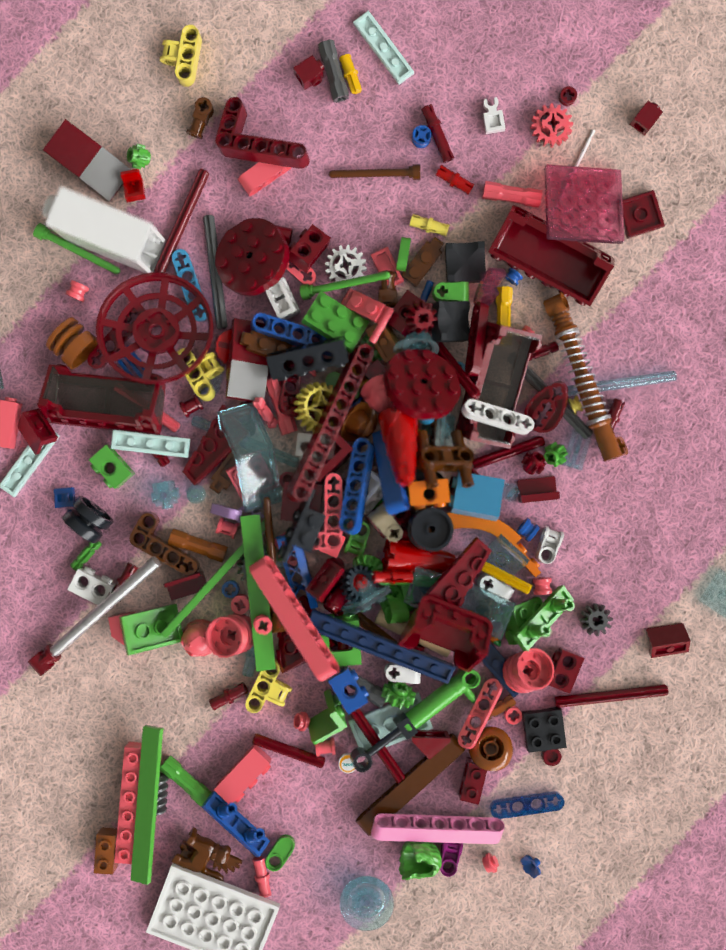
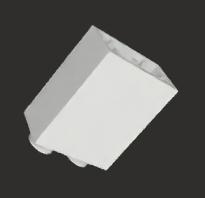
M60 187L57 196L51 194L43 207V217L47 218L45 224L66 241L140 272H154L166 240L151 223L64 187Z

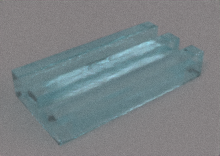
M573 428L567 447L568 454L565 456L567 461L563 465L582 470L592 435L585 440L579 464L576 465V459L583 439L579 434L572 461L569 463L576 434H579Z

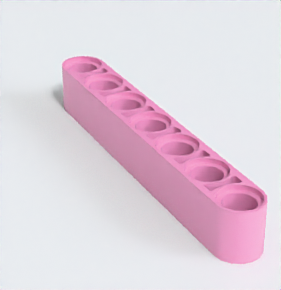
M382 813L375 816L371 834L373 838L380 841L497 844L501 839L505 825L501 819L495 817Z

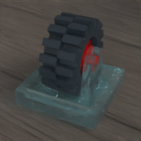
M359 565L346 569L345 573L341 575L343 579L339 580V583L343 584V586H339L340 590L344 589L342 595H347L346 599L351 600L342 606L341 609L344 614L352 612L354 615L360 611L362 613L372 608L371 604L387 599L386 595L392 592L389 585L375 588L374 585H377V583L372 581L371 574L373 571L368 570L366 566L362 567Z

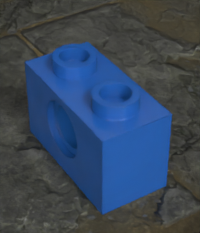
M347 666L329 677L328 682L349 715L368 703L367 697L369 693L364 685L360 687L357 682L359 676L354 669L350 670ZM347 685H353L355 691L347 693L344 688Z

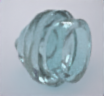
M504 483L502 498L512 502L520 493L518 486L514 483Z
M192 485L188 488L186 495L190 502L197 504L205 499L206 491L201 485Z

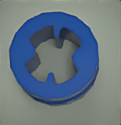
M509 268V273H505L504 277L511 284L517 286L519 284L518 281L522 280L523 277L515 269Z
M233 580L225 582L222 586V593L227 598L235 597L240 590L238 583ZM230 584H233V587L236 588V591H233L232 594H228L229 591L226 592L225 589Z

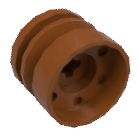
M74 317L63 321L51 333L46 342V347L53 351L54 355H62L61 361L70 369H75L82 365L98 345L96 337L90 331L83 332L84 326L80 323L78 324Z

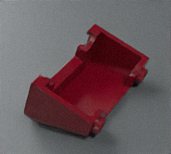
M427 595L418 602L400 635L398 645L407 649H413L418 645L420 639L453 651V662L456 667L470 672L488 655L493 625L486 617Z

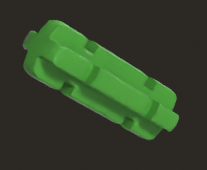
M89 542V546H86L76 557L77 559H74L70 564L71 568L75 571L82 568L83 564H86L93 556L95 550L100 548L101 542Z

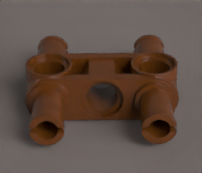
M419 430L418 435H416L418 444L416 467L424 473L426 488L433 489L439 486L436 472L452 471L460 473L463 488L474 486L475 483L471 472L474 453L465 445L463 431L454 430L450 433L453 446H430L427 431Z

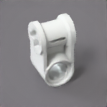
M548 526L544 527L535 553L536 559L539 562L550 564L555 560L564 538V532H556L549 529ZM544 550H548L550 554L547 560H543L541 557V553Z
M487 573L481 574L477 579L478 587L503 606L506 605L515 591ZM484 580H486V581L489 580V582H490L491 584H490L489 586H487V585H485V584L483 583V581H484Z
M392 662L388 663L384 668V673L391 682L420 684L421 673ZM393 668H395L396 671H398V673H395L394 676H392L389 672L392 671Z

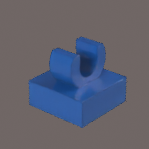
M74 487L54 489L55 508L74 507Z

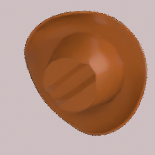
M361 402L352 407L340 428L341 437L345 441L353 442L359 438L366 439L371 436L378 422L375 410L371 409L367 402Z
M489 726L483 729L476 745L469 749V754L473 762L481 769L499 771L510 763L513 755V746L510 737L505 731L498 727Z

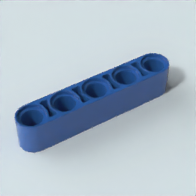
M264 313L256 314L250 324L252 331L294 346L312 343V337L318 338L319 341L327 340V338L309 327ZM256 320H261V321H263L264 324H265V327H263V328L257 327V325L255 324V321H256ZM274 326L282 327L283 333H277L274 330ZM293 332H299L302 338H294ZM329 351L322 353L323 355L333 357Z
M381 430L374 432L372 437L384 505L387 513L391 516L408 510L410 506L406 486H401L400 483L396 482L391 462L387 456L386 445L382 439Z
M359 438L353 444L339 520L340 529L350 535L358 534L362 527L375 454L374 445L365 438ZM363 445H367V450L365 452H361V447ZM364 463V468L361 471H357L359 464ZM360 482V488L354 491V485ZM357 501V507L351 510V504ZM353 520L354 525L351 529L348 530L347 524L349 521Z

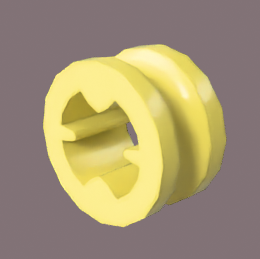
M577 395L574 396V399H568L570 408L575 414H577V411H583L581 408L582 404L579 402Z

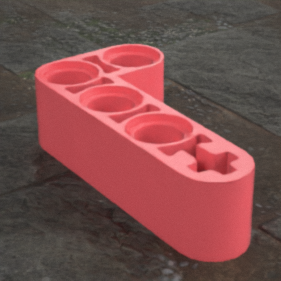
M331 473L325 478L324 531H319V543L313 546V550H335L342 543V530L339 524L331 526L328 523V518L332 515L337 516L340 520L343 503V480L336 473ZM332 476H336V480H339L335 490L339 489L340 494L335 492L328 494V489L332 490V484L328 483ZM329 497H338V506H330L328 503ZM331 535L337 536L339 543L334 546L330 545L328 537Z

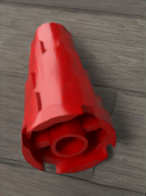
M388 408L378 416L382 439L386 445L387 456L391 462L396 482L400 483L401 486H409L415 480L418 419L404 414L399 409L392 412V409Z
M386 538L383 549L385 556L382 558V571H390V569H395L396 571L412 570L413 574L427 575V573H444L456 560L454 554L443 550L426 551L419 549L408 540L400 539L397 542H391Z

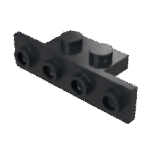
M316 489L312 490L307 500L300 501L299 508L294 511L292 516L293 523L286 530L284 545H281L277 552L278 562H287L293 545L307 552L312 551L325 519V515L309 508Z

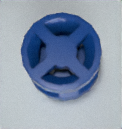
M419 125L413 130L412 143L417 148L427 147L431 141V130L425 125Z
M526 518L516 532L519 535H523L525 540L529 542L537 534L540 527L537 524H532L531 520Z

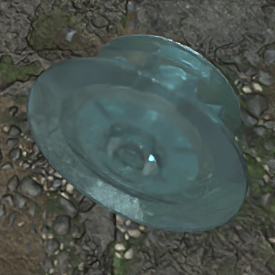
M362 876L353 879L345 886L340 897V911L343 918L349 925L358 930L371 931L380 928L389 920L394 908V899L389 887L382 880L372 876Z

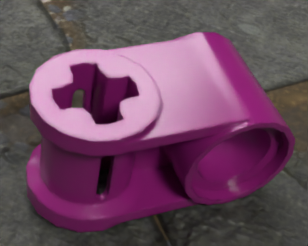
M463 843L441 844L442 864L440 871L444 876L451 877L456 873L462 854ZM445 862L453 863L450 868L443 867Z

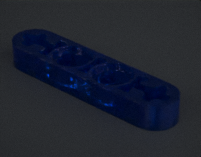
M552 791L497 799L490 804V811L493 817L505 819L559 811L563 808L565 801L559 792ZM553 797H557L560 800L557 802V805L549 801H553ZM544 798H546L547 802H549L547 803L548 807H545L546 804ZM534 799L541 800L539 808L531 806ZM515 802H521L523 804V807L520 811H515L512 809V806ZM506 803H509L510 812L507 809H501V813H497L494 810L497 809V805H500L501 808H507Z

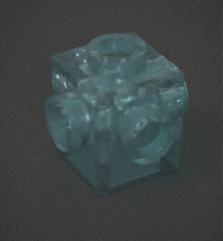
M171 480L152 484L153 492H151V499L156 504V507L162 506V509L174 508L173 504L178 503V499H180V491L175 486V481Z

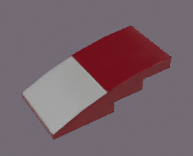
M66 119L43 148L46 154L109 202H111L123 185L120 172L131 170Z
M234 318L232 320V336L229 341V360L226 362V398L253 402L256 397H263L264 399L269 367L267 359L247 351L246 346L239 344L242 332L250 333L252 331L250 327L251 321ZM255 322L257 327H265L264 323Z

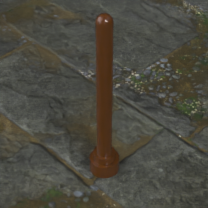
M413 164V166L403 169L331 170L329 172L330 178L409 176L413 180H420V164Z
M264 497L263 509L267 554L276 564L271 500L269 497Z

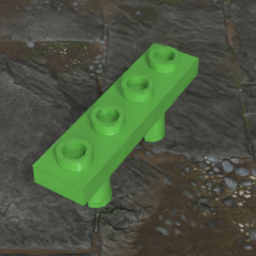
M559 585L513 635V638L523 651H528L540 637L550 636L551 628L549 627L564 611H572L574 609V599L564 585Z

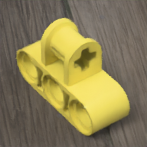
M187 25L183 28L180 42L163 40V54L159 60L163 64L176 67V77L184 87L191 86L195 81L202 43L198 28L194 25ZM190 35H196L193 40L188 39ZM186 54H193L189 59L184 58ZM185 72L190 73L186 78L181 77Z
M185 348L180 349L177 353L180 355ZM191 351L187 355L190 356L189 361L185 362L188 367L197 360V357ZM215 352L206 354L201 363L189 374L185 375L195 394L203 401H211L215 397V389L210 380L224 371V367L220 366L216 359ZM199 371V376L192 378L193 373ZM205 387H209L208 392L204 395H201L202 389Z
M275 659L277 671L269 672L265 670L260 672L245 703L246 709L249 712H259L266 700L279 706L285 705L284 701L288 693L292 691V687L276 679L280 672L277 659ZM265 681L268 684V688L261 689L258 683ZM255 698L259 700L260 705L253 706L250 700Z

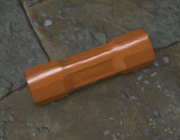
M177 529L172 530L168 540L169 545L207 556L219 562L224 561L228 550L227 546L189 535Z

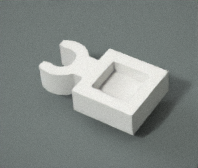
M494 97L493 106L488 105L487 99H484L483 108L487 111V113L482 115L486 134L503 132L506 129L503 111H497L496 109L498 106L497 97Z

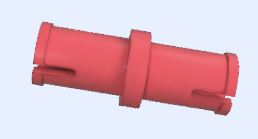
M263 856L255 857L252 859L256 874L254 879L258 884L259 896L267 898L272 894L268 880L270 875L266 870L265 858Z

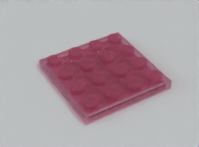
M550 164L545 166L547 239L622 244L624 242L621 170Z

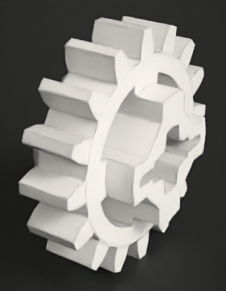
M347 245L346 249L339 246L338 252L333 249L334 255L327 256L330 262H325V266L330 268L325 271L326 274H331L329 277L330 281L335 279V282L364 276L362 271H366L367 267L362 265L366 263V259H360L363 253L357 254L356 247L350 250L349 245ZM346 254L353 256L355 259H350ZM340 257L339 262L334 264L336 258ZM343 259H345V263H347V265H350L348 274L345 268H341L343 267L344 263ZM359 267L356 275L352 277L353 270ZM336 274H342L345 276V279L338 277Z

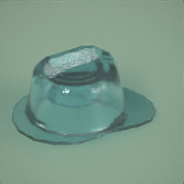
M424 331L420 334L416 332L408 334L404 340L399 341L393 347L395 355L406 349L430 350L435 354L439 352L438 344L433 341L428 332L425 333Z

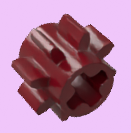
M528 451L521 461L523 470L530 475H533L535 472L540 474L546 465L544 456L537 451H534L532 454Z

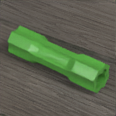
M171 755L160 766V771L186 791L200 807L212 793L206 786L191 776Z

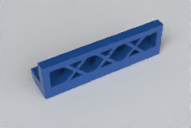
M285 535L276 537L279 548L282 545V541L286 540ZM293 545L288 559L290 556L297 558L298 563L295 567L287 562L283 563L289 586L297 598L299 590L305 591L312 581L304 550ZM295 573L302 576L300 584L292 580ZM305 591L310 608H317L318 600Z

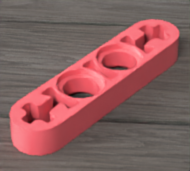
M491 678L484 683L458 735V743L461 747L472 749L476 745L502 693V685L498 680ZM494 683H496L495 686L497 687V690H493L490 695L494 697L493 700H491L488 696H484V694L487 693L489 695L491 691L489 685H494ZM482 700L489 701L490 705L487 710L480 709V702ZM474 717H479L481 720V724L477 728L471 725V720ZM470 728L471 730L475 731L476 734L471 733L469 737L472 740L471 743H466V745H464L465 741L463 740V737L469 736L470 732L467 731V729Z

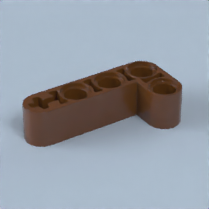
M153 512L141 515L130 534V543L184 575L189 576L199 570L200 563L195 557L175 546L169 545L168 542L154 535L160 522L158 515ZM147 516L153 518L152 526L146 525L145 519ZM137 533L143 534L144 541L142 543L136 540ZM154 542L160 544L161 550L159 552L153 550ZM170 552L177 554L178 559L176 562L170 560ZM192 562L194 569L188 570L186 564Z

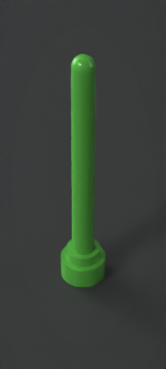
M42 223L36 226L33 232L35 238L39 240L48 239L114 274L120 273L119 267L51 233L48 226Z
M384 271L318 286L304 284L300 285V295L303 300L312 299L320 291L328 292L390 278V273Z

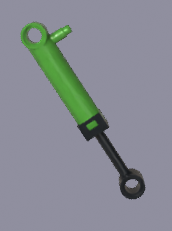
M459 669L448 684L444 683L408 712H402L392 719L397 727L368 750L362 747L353 749L350 754V760L354 768L358 772L368 771L372 766V756L400 734H403L407 740L418 733L416 729L463 693L471 703H475L476 698L471 689L479 685V673L474 669L470 672ZM472 673V677L465 681L466 676ZM360 757H365L363 762H357Z

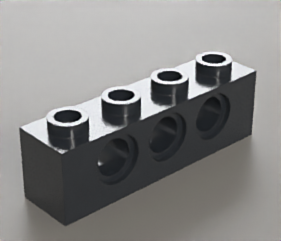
M339 336L268 353L266 359L272 380L284 381L289 379V376L297 375V377H301L313 370L322 372L330 366L335 368L343 367L349 362V355L344 336ZM325 351H329L332 353L333 357L331 359H325L322 353ZM311 356L314 362L308 364L304 361L303 357ZM291 360L295 366L288 368L285 365V361Z

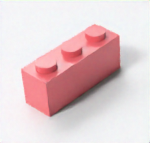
M253 745L216 784L214 791L228 804L234 803V801L238 803L245 795L243 792L247 788L251 789L258 780L256 778L261 773L264 775L271 768L269 765L271 758L259 746Z

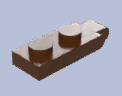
M436 237L431 242L427 240L406 268V272L402 273V277L417 287L442 254L440 249L444 243Z
M250 331V333L242 332L239 344L246 346L247 351L263 357H267L268 353L292 348L291 344L255 331Z
M237 445L212 476L211 480H213V483L209 488L217 494H220L223 489L227 490L232 482L225 470L249 458L252 454L240 445Z

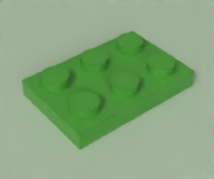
M320 291L301 323L327 339L344 336L347 351L351 353L368 326L369 321Z
M170 604L119 617L126 655L129 656L181 642L183 635L181 623L169 637L165 638L161 634L165 627L179 613L177 604Z

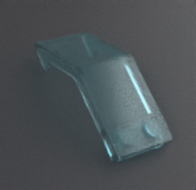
M253 402L217 412L220 431L225 434L236 459L244 510L248 513L263 508L264 497L270 498L271 505L282 502L275 450Z
M417 566L413 575V582L410 583L404 603L416 608L418 602L425 596L424 594L443 573ZM473 584L464 597V603L459 607L489 619L493 625L492 636L501 640L516 603Z

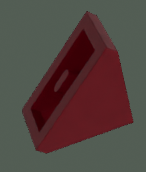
M417 730L418 733L411 737V741L429 760L450 743L448 731Z

